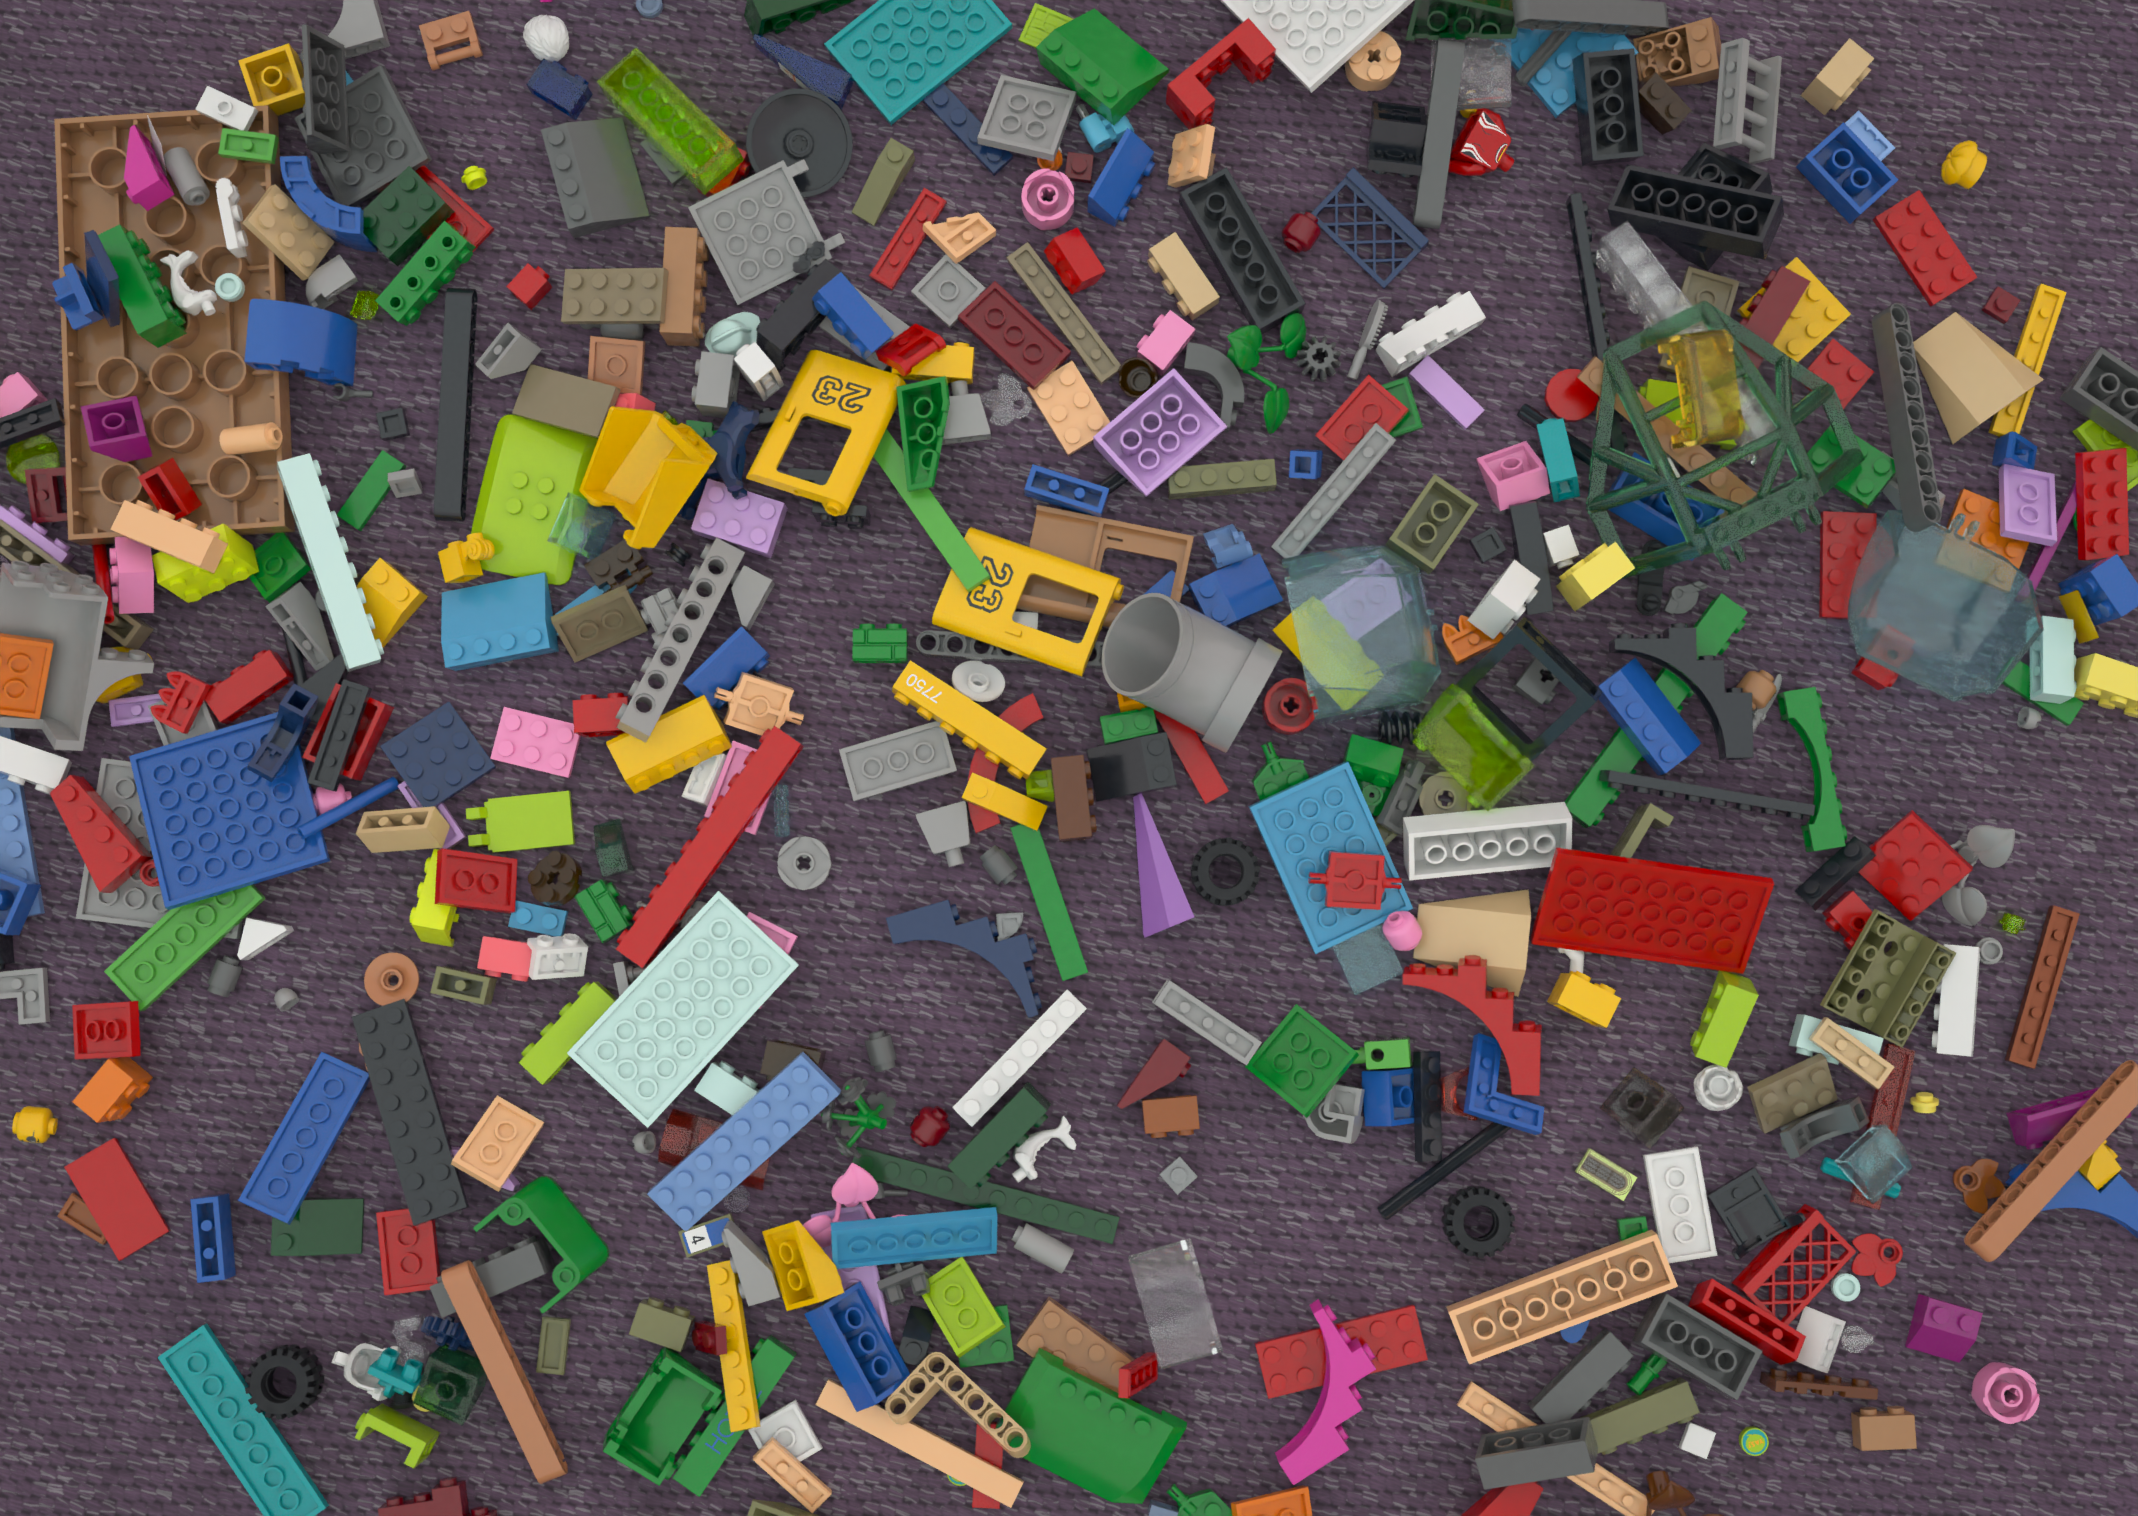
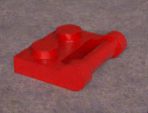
M915 323L875 352L879 361L896 369L905 377L921 361L934 352H940L946 348V343L939 334Z

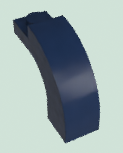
M295 683L291 686L279 704L278 715L269 734L247 766L249 771L273 782L283 765L288 763L302 740L314 715L319 696Z

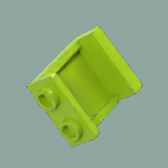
M380 1404L374 1409L371 1408L367 1414L363 1413L355 1426V1429L358 1430L355 1438L358 1440L363 1439L376 1430L410 1447L411 1450L404 1464L412 1468L417 1467L428 1458L440 1432L384 1404Z

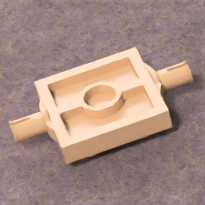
M745 672L741 673L738 684L732 692L717 687L714 693V698L728 702V710L724 718L725 724L761 736L768 728L772 730L776 726L780 729L785 721L801 725L804 717L803 714L789 711V703L794 692L793 688Z

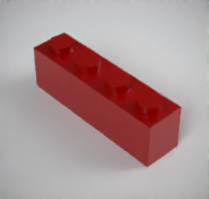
M1714 1279L1697 1284L1688 1307L1762 1350L1763 1355L1779 1365L1797 1361L1806 1338L1805 1335Z

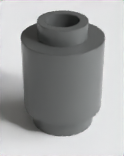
M994 845L979 857L983 862L982 867L997 885L1001 882L1007 885L1018 876L1015 873L1018 869L1016 864L1003 848L999 849L997 845Z
M224 955L223 959L217 958L207 982L209 984L207 990L223 997H229L230 993L234 992L243 970V966L239 965L240 960Z
M884 1030L868 1034L869 1039L864 1042L870 1065L874 1066L875 1072L896 1067L895 1060H897L891 1034H885Z

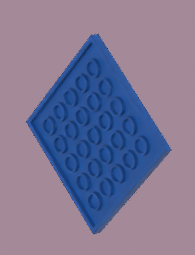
M278 712L129 756L166 909L171 910L330 861L322 830L306 839H302L297 831V827L319 816L314 803L311 784L307 783L309 776L304 758H302L303 753L300 743L288 763L283 765L273 782L247 769L249 762L269 734Z

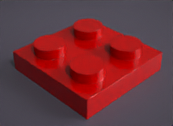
M1832 339L1799 377L1798 381L1839 414L1874 371L1835 339Z

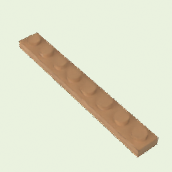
M1596 356L1578 374V379L1736 513L1739 514L1757 494Z

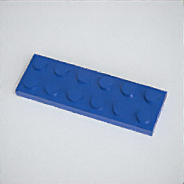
M321 1052L238 1201L290 1225L369 1083V1074Z

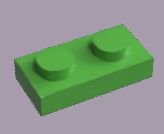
M222 128L218 154L222 158L275 164L279 138L274 134Z

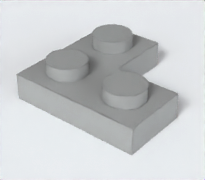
M47 968L0 972V999L17 998L19 1025L50 1022Z

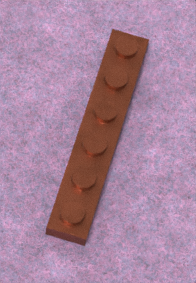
M2054 905L2049 906L2005 1057L2006 1061L2030 1069H2035L2080 915L2079 913Z

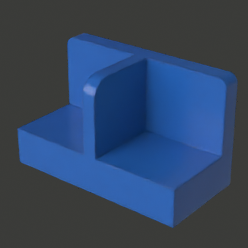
M74 263L64 266L63 270L66 276L53 281L52 285L57 294L54 300L56 304L64 309L71 327L74 330H79L105 318L87 282L84 271Z

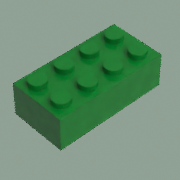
M120 224L99 234L98 237L119 277L120 300L137 334L157 348L187 334L183 326L186 321L182 313L174 308L171 302L174 300L172 293L166 285L163 286L160 280L162 273L157 264L151 262L148 256L151 251L144 239H138L132 230L128 231Z

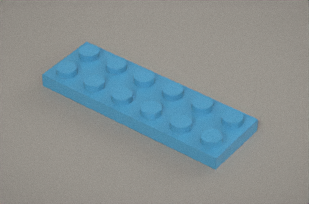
M996 1207L831 1223L832 1262L836 1265L837 1269L995 1254L997 1253Z

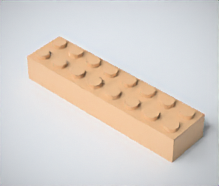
M1649 1230L1449 1305L1446 1308L1469 1364L1673 1289L1678 1287L1657 1233Z

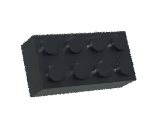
M1634 48L1587 52L1572 59L1582 166L1630 162L1643 157Z

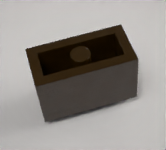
M1656 72L1643 78L1637 85L1640 113L1662 135L1674 130L1692 111Z

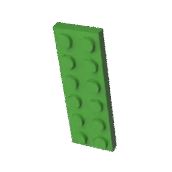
M250 885L171 909L104 972L131 1001H138L140 1011H145L266 898L254 885Z

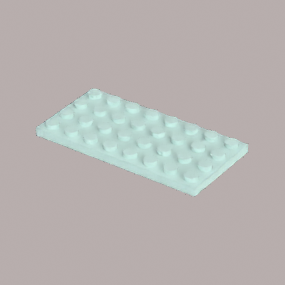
M718 891L567 1054L648 1128L799 964Z

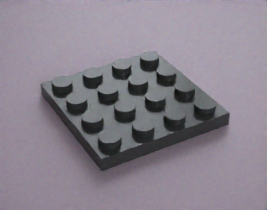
M379 65L346 86L349 152L318 154L310 150L336 202L345 206L356 207L381 192L408 166L415 171L432 161L386 67ZM301 113L294 119L304 137L306 118L304 113Z

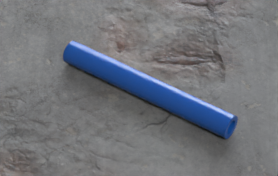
M391 777L297 827L300 837L306 839L399 789V783L395 777Z

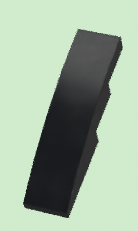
M1536 501L1509 505L1514 557L1518 563L1540 578V581L1535 586V589L1538 591L1529 604L1524 602L1526 604L1525 613L1533 615L1554 611L1547 556Z

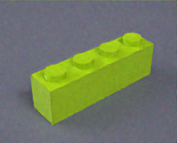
M599 981L592 984L587 982L577 993L580 997L573 1004L571 1002L566 1004L559 1012L560 1019L555 1024L550 1022L541 1031L540 1035L542 1038L536 1044L533 1042L529 1044L521 1053L524 1057L519 1063L542 1085L548 1084L571 1059L567 1052L617 1000Z

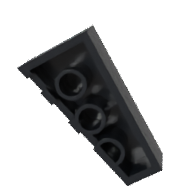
M827 259L820 265L815 264L808 272V278L803 283L798 282L791 290V296L786 301L781 300L774 308V314L769 319L764 318L756 328V344L775 365L778 372H781L786 366L784 359L789 353L795 355L801 348L800 345L805 338L804 335L806 333L811 335L822 320L820 317L821 313L816 309L812 298L818 290L842 272ZM842 272V274H843V275L849 280V282H850V278H849L846 274H844V273Z

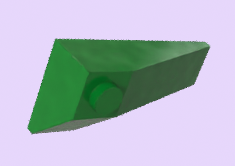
M946 376L896 387L907 491L909 492L931 488L935 484L950 406Z

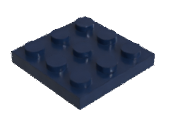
M450 702L442 705L380 746L422 807H438L496 768Z

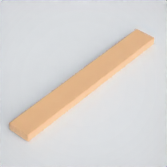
M828 1379L816 1403L822 1409L1010 1508L1024 1483L1020 1478L911 1421L903 1425L896 1424L886 1412L885 1407L879 1404L856 1412L844 1387L831 1379Z
M1472 1381L1457 1403L1460 1408L1497 1432L1537 1425ZM1595 1464L1593 1473L1567 1476V1478L1625 1516H1646V1495L1599 1464Z

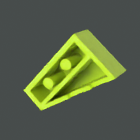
M1718 971L1707 1006L1701 1016L1699 1029L1694 1032L1691 1038L1690 1045L1695 1057L1727 1068L1759 996L1749 978L1732 972Z

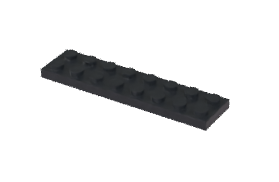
M402 999L353 1016L352 1020L413 1226H418L469 1208L458 1168L451 1165L454 1158L408 1002Z

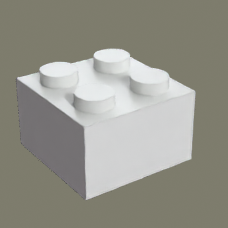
M1514 560L1491 586L1467 621L1491 639H1494L1500 632L1505 634L1514 623L1512 619L1517 621L1526 610L1524 602L1529 604L1538 591L1535 589V586L1540 581V578Z

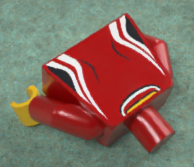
M1474 98L1466 99V104L1472 108L1467 109L1464 106L1460 108L1461 115L1468 119L1451 148L1448 172L1463 176H1481L1485 173L1493 172L1497 167L1503 172H1507L1512 167L1514 159L1505 153L1511 143V137L1506 133L1501 116L1483 106L1477 107V102Z

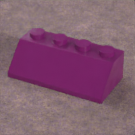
M2100 1087L2006 1113L2016 1145L2026 1146L2027 1149L2044 1146L2043 1141L2053 1139Z

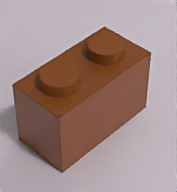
M1196 1095L1141 1099L1145 1134L1150 1133L1151 1138L1167 1137V1132L1178 1131V1136L1194 1134V1129H1200Z

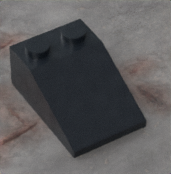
M1167 732L1087 749L1096 802L1173 788L1177 785Z

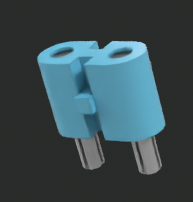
M1083 104L1076 107L1082 119L1079 126L1096 153L1110 148L1111 143L1115 141L1118 144L1127 128L1134 132L1126 115L1113 125L1101 114L1095 112L1089 115Z

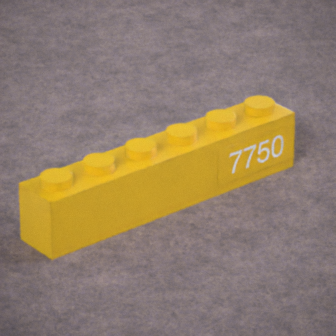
M911 660L892 687V692L895 694L894 698L905 706L910 703L918 709L916 712L929 721L933 718L940 723L939 727L950 735L956 733L963 738L962 742L973 750L979 748L986 753L984 756L989 761L997 765L999 762L1008 767L1007 771L1018 779L1022 777L1028 779L1046 751L1045 747Z

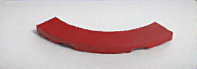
M1033 693L1020 699L998 716L1020 732L1043 719ZM977 748L971 762L968 781L971 774L975 773L995 782L1000 762L997 765L989 761L984 756L986 753ZM968 802L975 833L1000 824L998 814Z

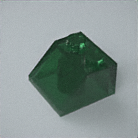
M444 1344L443 1347L439 1346L429 1356L413 1404L463 1426L480 1397L488 1377L478 1358L458 1349L456 1351L448 1350L449 1345Z

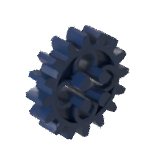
M432 1316L425 1317L421 1332L433 1337L436 1340V1345L443 1347L444 1344H449L448 1350L456 1351L458 1347L474 1351V1347L461 1320L459 1323H454L455 1318L447 1316L445 1320L437 1316L435 1318Z

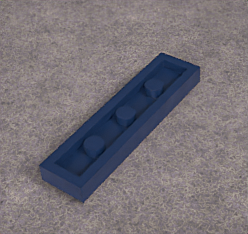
M944 83L922 100L993 176L1013 159V155L1007 150L978 144L977 137L982 123Z

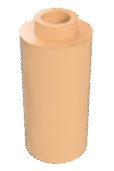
M273 422L226 428L220 434V445L227 455L275 450L280 447L283 435L279 427Z

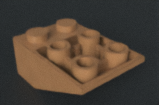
M1712 17L1633 39L1634 47L1639 52L1636 55L1639 83L1643 78L1655 72L1670 87L1704 83L1719 79L1721 41L1719 27Z

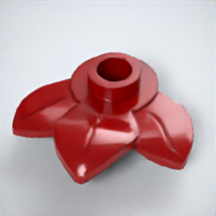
M1872 1233L1861 1234L1855 1237L1852 1243L1859 1253L1852 1262L1851 1271L1861 1276L1874 1275L1875 1281L1880 1287L1890 1283L1896 1275V1264L1902 1259L1903 1250L1901 1245L1894 1239H1881ZM1886 1247L1892 1249V1254L1889 1257L1884 1255Z

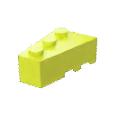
M434 849L432 856L428 857L425 863L426 876L424 882H420L418 886L417 897L419 900L417 907H413L411 910L410 923H412L411 925L422 942L453 947L454 939H451L450 932L453 922L458 923L459 914H456L457 907L435 904L438 849Z

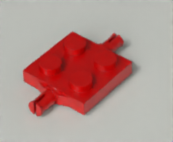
M1329 851L1328 867L1325 873L1309 872L1310 878H1308V883L1324 884L1326 889L1325 906L1380 910L1381 897L1385 888L1401 889V884L1394 883H1402V879L1386 877L1384 872V855Z

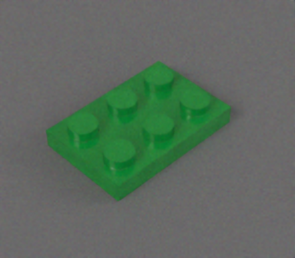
M1834 421L1800 463L1802 467L1867 509L1896 474L1894 459Z

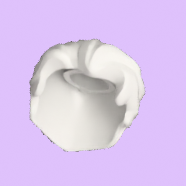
M539 15L526 23L523 38L526 46L537 59L546 62H558L565 56L569 49V36L567 27L560 18L550 15Z
M1715 1064L1704 1068L1697 1074L1694 1079V1092L1702 1106L1712 1111H1721L1731 1108L1739 1101L1743 1093V1085L1738 1073Z

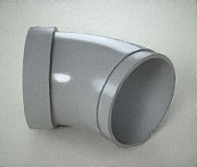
M1148 593L1129 602L1113 620L1103 644L1102 669L1107 683L1114 691L1204 735L1202 741L1226 754L1282 654V650L1260 638L1254 642L1164 594Z

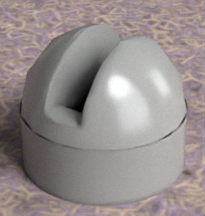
M2025 706L2019 711L2017 725L2025 729H2034L2039 726L2037 722L2042 720L2039 711Z
M282 988L276 992L274 1001L279 1010L283 1012L297 1004L299 997L293 990Z
M651 1131L637 1133L632 1139V1143H634L633 1148L638 1153H652L656 1147L655 1135Z

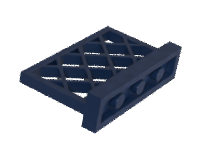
M1354 167L1311 213L1318 219L1317 224L1383 289L1429 245V240ZM1347 186L1354 193V203L1338 204V194ZM1357 197H1358L1363 203H1357ZM1335 198V204H1329ZM1357 207H1368L1372 210L1373 222H1357ZM1335 208V223H1323L1317 215L1323 209ZM1338 208H1354V222L1338 223ZM1376 215H1377L1382 221H1376ZM1387 225L1392 230V240H1376V226ZM1354 226V241H1342L1338 237V227ZM1357 226H1373V240L1357 241ZM1329 227H1335V233ZM1395 234L1401 239L1395 240ZM1373 244V259H1361L1357 255V245ZM1376 244H1392V259H1376ZM1395 244H1407L1413 250L1407 258H1395ZM1347 245H1354V251H1352ZM1397 262H1402V263L1395 269V263H1397ZM1366 263H1373V270ZM1376 263H1392V273L1385 280L1376 274Z

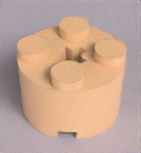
M1380 31L1345 62V71L1349 82L1357 89L1367 92L1386 88L1394 79L1400 63L1401 50L1397 42L1385 32Z

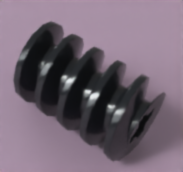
M1383 711L1378 723V740L1382 742V739L1386 738L1387 743L1391 745L1393 739L1397 738L1399 745H1402L1404 738H1408L1409 744L1413 745L1415 738H1418L1420 745H1424L1426 738H1429L1431 745H1434L1435 720L1430 712H1425L1423 718L1419 712H1414L1411 719L1409 712L1405 711L1400 719L1397 711L1392 713L1391 718H1389L1387 711Z

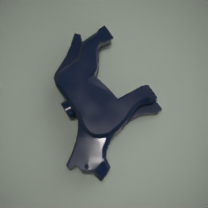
M733 401L717 432L712 437L702 438L717 452V456L676 516L681 514L682 518L687 520L695 518L697 512L695 504L703 494L708 479H722L728 492L732 493L734 499L738 500L747 496V491L744 489L742 482L746 459L745 442L750 431L759 422L760 414L757 410L749 411L743 405Z

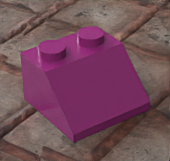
M137 395L80 406L91 451L123 462L153 457Z
M1918 1294L1905 1347L1959 1363L1977 1339L1983 1313Z

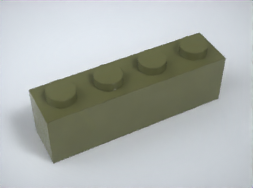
M1274 459L1182 466L1167 479L1169 500L1274 491L1277 486Z
M1679 1377L1644 1391L1641 1396L1634 1395L1580 1418L1590 1417L1598 1445V1454L1606 1455L1616 1451L1618 1445L1626 1442L1627 1444H1634L1643 1439L1642 1436L1648 1433H1662L1668 1429V1425L1678 1422V1424L1689 1422L1694 1418L1693 1415L1700 1412L1688 1382Z

